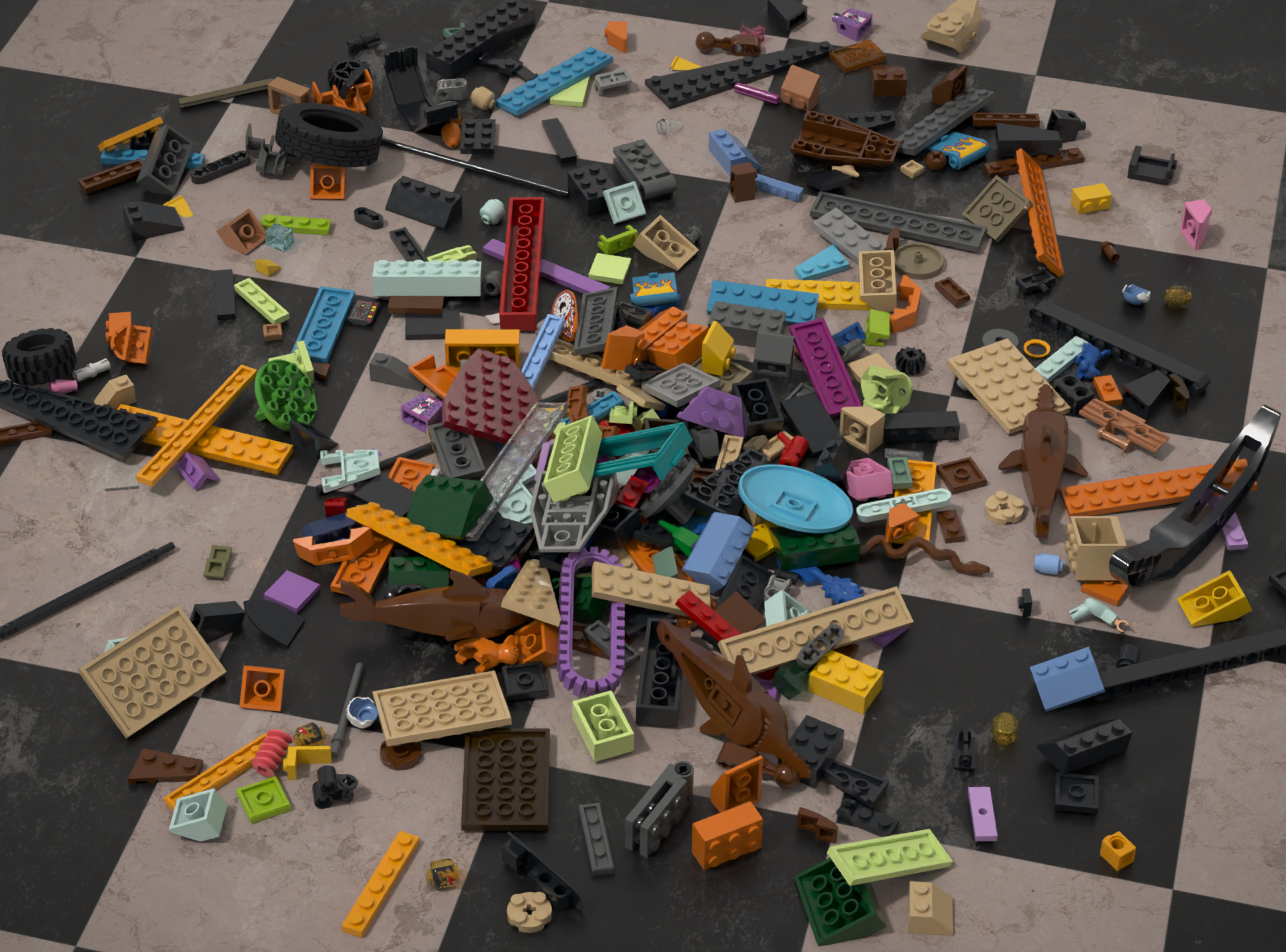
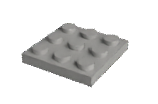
M682 363L641 383L643 391L678 408L697 397L705 386L713 389L720 387V380L693 366Z

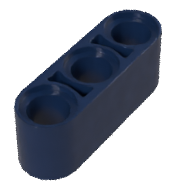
M347 512L305 525L302 529V534L304 537L313 536L317 545L341 539H350L351 529L361 528L359 522L347 517Z

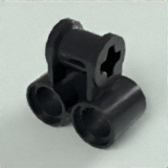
M325 765L318 769V781L312 785L314 804L317 808L325 809L332 806L334 801L348 803L353 799V790L358 785V780L353 775L337 774L335 767Z

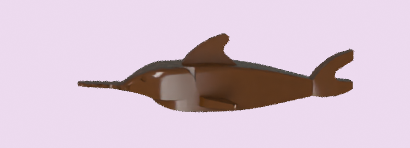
M1044 384L1039 388V398L1037 399L1038 403H1036L1038 408L1029 412L1024 420L1021 449L1009 453L998 466L999 470L1021 467L1022 481L1034 515L1033 531L1036 538H1048L1050 515L1062 484L1064 471L1083 478L1088 476V472L1079 460L1067 453L1068 423L1064 415L1053 409L1055 407L1053 404V389L1050 385Z
M456 570L450 571V578L454 582L452 586L416 591L377 602L362 587L352 582L341 580L340 591L356 601L340 604V615L355 621H379L414 631L446 636L447 641L463 638H492L505 633L508 629L519 624L535 620V618L501 607L502 600L508 590L485 588L475 579Z
M684 618L678 619L675 626L666 619H662L656 629L657 634L665 647L675 655L697 700L711 718L700 726V732L716 736L725 734L736 744L744 745L746 748L756 752L775 755L777 759L781 758L782 762L788 763V767L793 768L795 773L799 772L801 778H810L812 775L810 765L805 764L803 758L800 759L799 753L794 752L793 746H789L788 722L785 712L776 700L769 695L768 691L750 675L744 657L737 655L735 664L712 651L690 641L691 629Z

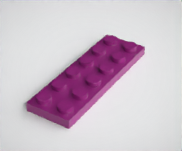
M820 318L789 326V332L791 336H794V344L815 393L831 418L841 416V409L843 407H862L825 319Z

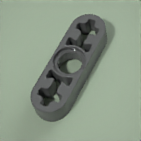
M837 624L829 625L800 650L796 656L797 664L804 669L811 668L844 637L843 629ZM835 632L837 636H834L829 641L827 638L831 633ZM815 643H823L825 646V650H818L815 646ZM812 652L813 655L810 659L805 661L803 657Z

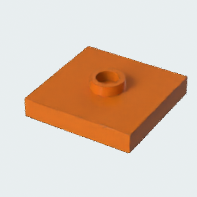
M1086 580L1081 586V592L1114 606L1120 603L1130 589L1129 586L1118 580Z

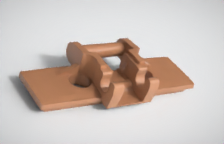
M1092 399L1079 411L1080 415L1102 426L1097 433L1098 438H1105L1122 447V450L1126 452L1136 443L1156 453L1170 439L1166 434L1147 425L1146 420L1124 409L1119 411L1098 399ZM1105 415H1110V416H1112L1113 418H1106V417H1104V416H1105ZM1118 429L1124 431L1127 434L1126 441L1113 434Z

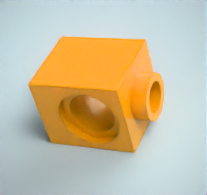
M1118 831L1113 835H1108L1102 840L1100 855L1116 871L1134 862L1136 847L1121 832Z

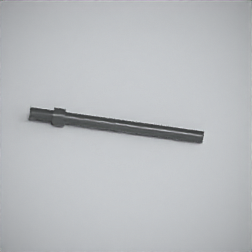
M357 663L355 666L337 732L334 733L331 741L332 758L338 757L340 748L345 742L346 737L344 734L348 724L346 709L350 701L356 696L364 668L362 663Z

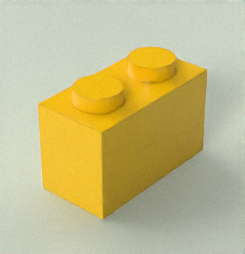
M1104 183L1072 189L1070 203L1078 214L1110 209L1112 194Z

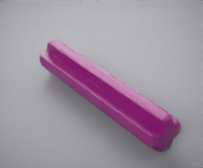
M739 82L734 86L735 92L773 104H778L780 101V95Z

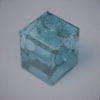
M274 223L265 231L266 245L284 252L294 243L293 229Z

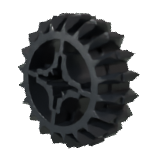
M347 59L345 61L340 60V62H335L334 65H331L327 76L330 88H333V85H335L338 92H340L343 83L364 62ZM368 68V72H369L370 76L372 77L370 68ZM364 77L357 84L364 83Z

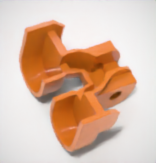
M365 69L364 83L354 85L353 90L346 95L347 99L343 100L338 96L339 92L335 85H333L332 91L320 93L315 81L312 82L311 96L313 102L338 106L366 115L364 104L371 99L373 94L372 79L368 70Z

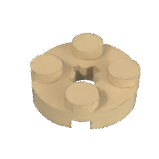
M997 491L995 495L990 496L985 502L987 518L999 525H1006V522L1015 524L1023 517L1024 501L1014 495L1007 494L1005 491Z
M542 892L514 894L507 907V918L510 925L518 927L519 931L525 933L542 930L552 917L551 904ZM532 910V914L528 915L525 911Z

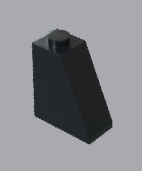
M768 0L767 13L786 33L807 20L808 6L795 0Z
M1156 370L1124 385L1123 401L1147 420L1168 394L1170 379L1159 370Z
M236 601L195 604L190 621L206 644L239 630L246 612Z

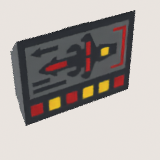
M356 299L347 319L352 324L368 325L372 322L381 302Z

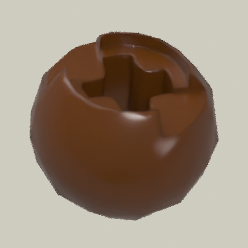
M942 151L929 152L925 159L926 166L931 171L942 170L947 162L946 155Z

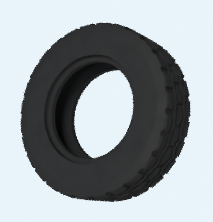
M295 103L286 105L279 111L275 141L286 152L310 162L335 167H364L377 161L383 130L375 120L353 110L320 103Z

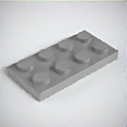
M834 208L812 223L813 229L857 264H859V251L886 250L885 245L838 208Z

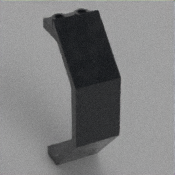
M416 45L384 52L385 62H383V66L396 107L414 133L443 126L458 118V104L456 101L435 106L428 97L418 66V49Z

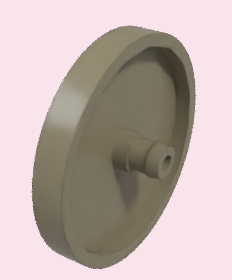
M917 242L907 243L894 251L895 270L902 276L907 275L910 279H929L938 275L943 269L944 257L932 245Z

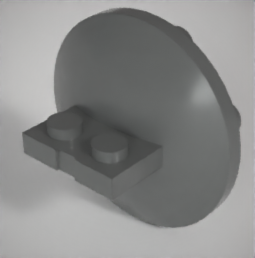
M683 457L677 464V468L673 466L667 474L668 477H665L658 484V488L654 486L649 491V498L646 497L639 505L641 507L639 514L643 519L652 517L665 509L682 525L690 519L694 510L698 507L680 499L684 491H689L692 488L689 483L694 474L697 461L692 457L688 459Z

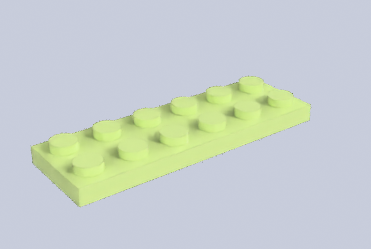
M930 829L831 846L827 851L850 886L947 868L953 862Z

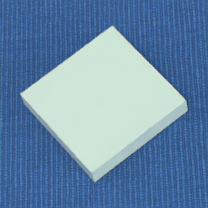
M635 181L603 191L614 224L646 214Z

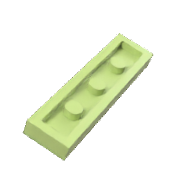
M250 278L234 285V290L272 324L282 323L290 319L289 313Z

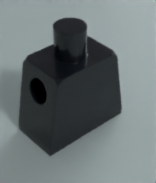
M1052 109L1046 130L1059 131V137L1065 143L1074 141L1078 131L1086 129V122L1084 120L1081 121L1073 111Z

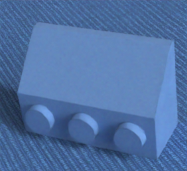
M725 129L709 133V150L729 176L731 165L751 162L753 168H756V170L761 169L760 164L739 138Z
M1089 647L1030 667L1046 712L1105 692Z

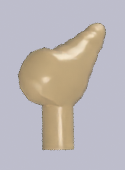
M852 165L832 167V170L836 169L855 178L860 176Z

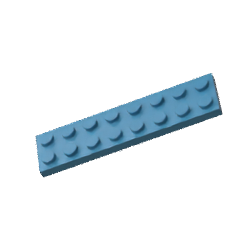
M593 47L586 48L581 53L538 75L533 80L527 81L522 86L502 95L496 100L495 104L497 107L519 116L613 63V56Z

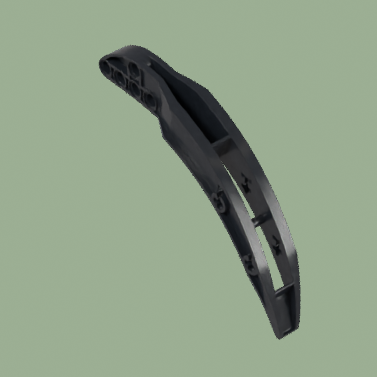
M1264 404L1236 439L1225 449L1188 497L1166 518L1150 529L1149 540L1119 549L1113 553L1109 561L1111 576L1130 588H1139L1151 582L1173 578L1190 565L1226 525L1258 479L1273 442L1281 412ZM1243 447L1256 452L1230 490L1220 485ZM1215 491L1224 495L1222 500L1197 526L1191 524Z

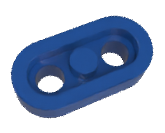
M512 565L505 567L487 581L486 588L507 590L511 587L520 571Z

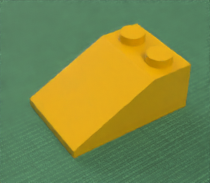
M1230 570L1176 598L1192 627L1236 620L1253 611Z

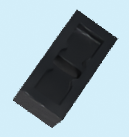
M1073 373L1054 380L1053 389L1071 407L1070 411L1074 415L1079 414V411L1094 399L1093 391L1084 385Z

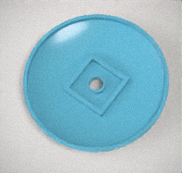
M786 465L756 466L744 472L738 484L740 497L752 511L764 519L788 529L808 533L833 532L845 527L852 517V503L837 485L820 475L801 468Z

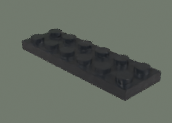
M741 554L721 592L714 610L737 591L758 611L764 599V591L773 572ZM704 630L701 639L720 650L719 642Z

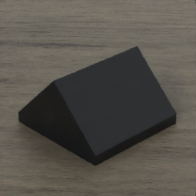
M293 419L289 422L291 442L316 460L321 457L320 451L327 450L329 452L338 445L337 442L314 426Z

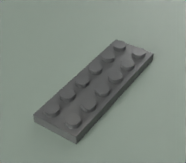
M617 287L583 294L574 344L576 356L588 355L597 351L604 352L607 335L614 331L619 298Z

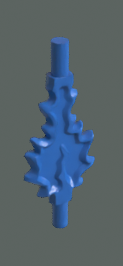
M816 568L811 571V575L821 581L823 585L821 589L825 591V598L833 599L837 605L864 597L862 594L865 591L861 589L860 585L852 583L853 580L851 578L840 579L839 576L832 577L829 574L825 575Z

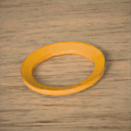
M1033 339L1024 344V352L1031 357L1042 358L1050 353V346L1045 341ZM1031 344H1040L1047 351L1043 355H1033L1028 352L1027 347Z

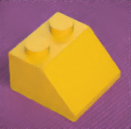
M713 321L702 343L701 371L723 376L725 370H728L730 367L731 358L735 357L736 348L734 347V339L717 321Z

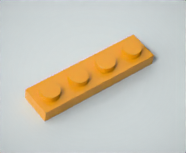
M158 117L105 140L98 147L101 152L107 150V152L112 151L120 143L123 146L130 143V139L134 137L139 139L145 136V133L148 131L153 133L159 130V126L164 122L161 117Z

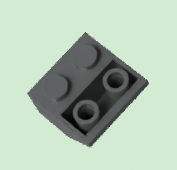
M758 331L753 373L789 378L793 365L794 336Z

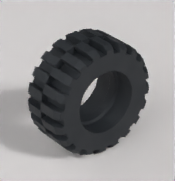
M41 328L21 333L19 336L11 338V341H7L2 349L7 376L15 384L35 386L36 384L43 385L47 382H54L70 374L77 363L72 337L61 329Z

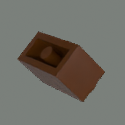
M751 162L731 165L730 195L735 203L755 199V192H757L755 179L758 177V174Z

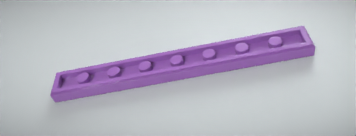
M492 239L483 247V253L504 261L505 243ZM542 259L541 276L583 294L610 288V286Z

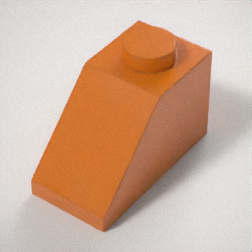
M608 21V28H604V37H608V44L623 53H627V21Z

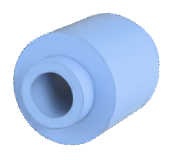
M1036 554L1034 570H1039V573L1058 575V571L1062 572L1063 560L1060 559V555Z

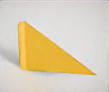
M676 56L670 66V70H691L701 66Z
M178 196L163 204L164 206L175 207L178 215L183 217L194 216L183 196Z

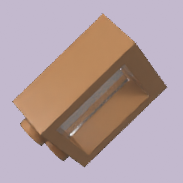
M276 77L268 84L271 113L279 115V111L289 104L311 103L310 89L280 77Z

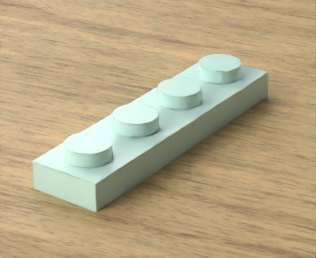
M1075 336L1035 369L1049 383L1075 362L1077 355L1082 352V346L1089 342Z

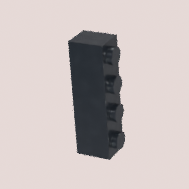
M957 411L885 414L883 441L884 443L959 440L960 423Z

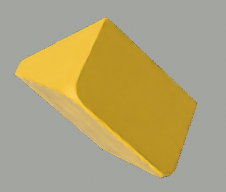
M268 259L255 260V270L268 277L281 268L280 265Z

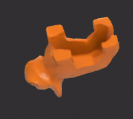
M514 635L508 636L502 644H497L486 638H468L454 645L455 651L460 650L455 655L458 663L463 665L468 659L472 658L481 663L475 668L476 674L486 672L500 663L514 665L519 659L518 648L514 645Z

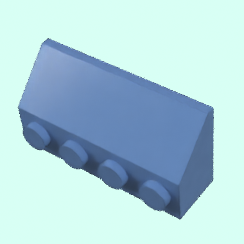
M714 512L682 571L697 583L710 585V593H715L727 583L755 528L739 516Z

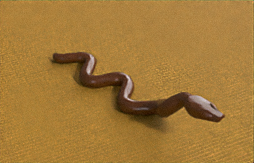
M876 535L860 547V556H864L875 546L882 545L885 554L889 558L896 560L906 557L915 547H920L936 561L949 560L957 572H964L970 575H981L990 572L989 566L975 561L962 564L955 551L950 549L939 550L922 537H912L899 549H893L891 542L887 543L885 541L884 535Z

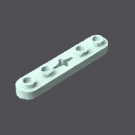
M941 488L865 503L857 507V518L865 523L887 519L889 509L905 503L916 513L945 507L951 503V493L949 490Z

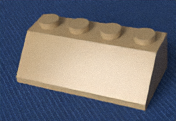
M894 250L859 251L860 299L875 310L883 312L894 311L897 308Z

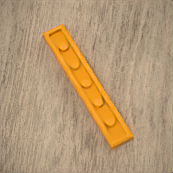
M264 733L165 796L163 798L164 803L174 812L178 798L213 788L218 789L252 767L251 762L267 734Z

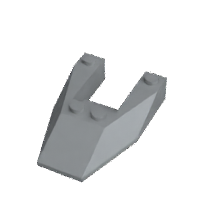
M539 471L529 509L539 551L580 552L616 502L619 490L617 474L596 476L591 496H571L566 501L554 503L543 484L546 471Z

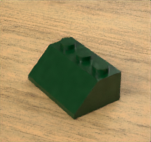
M390 557L389 588L395 583L399 586L406 583L420 584L426 589L450 586V568L428 557Z

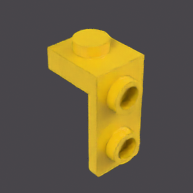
M288 746L287 758L283 759V771H287L288 780H297L298 764L332 763L331 747Z

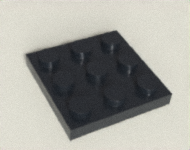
M487 513L460 547L470 549L471 553L484 556L487 561L493 563L492 570L501 572L512 563L533 537L535 531L531 525Z

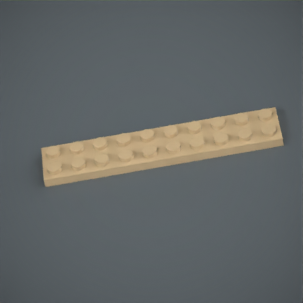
M896 586L721 640L718 646L723 657L735 664L736 656L742 655L750 675H754L795 662L800 650L831 624L839 625L844 631V637L833 648L836 649L909 626L914 621ZM835 632L831 633L827 639L830 641L837 634ZM815 643V646L818 650H825V646L823 643ZM812 652L803 657V659L811 657L813 655Z

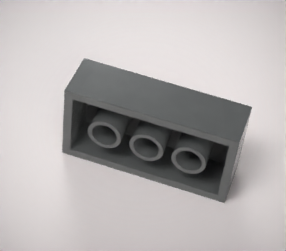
M715 301L708 321V327L710 329L713 321H717L734 339V345L755 348L758 331L784 335L786 312Z

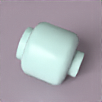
M497 199L488 200L480 209L481 220L487 225L498 224L505 215L504 204Z

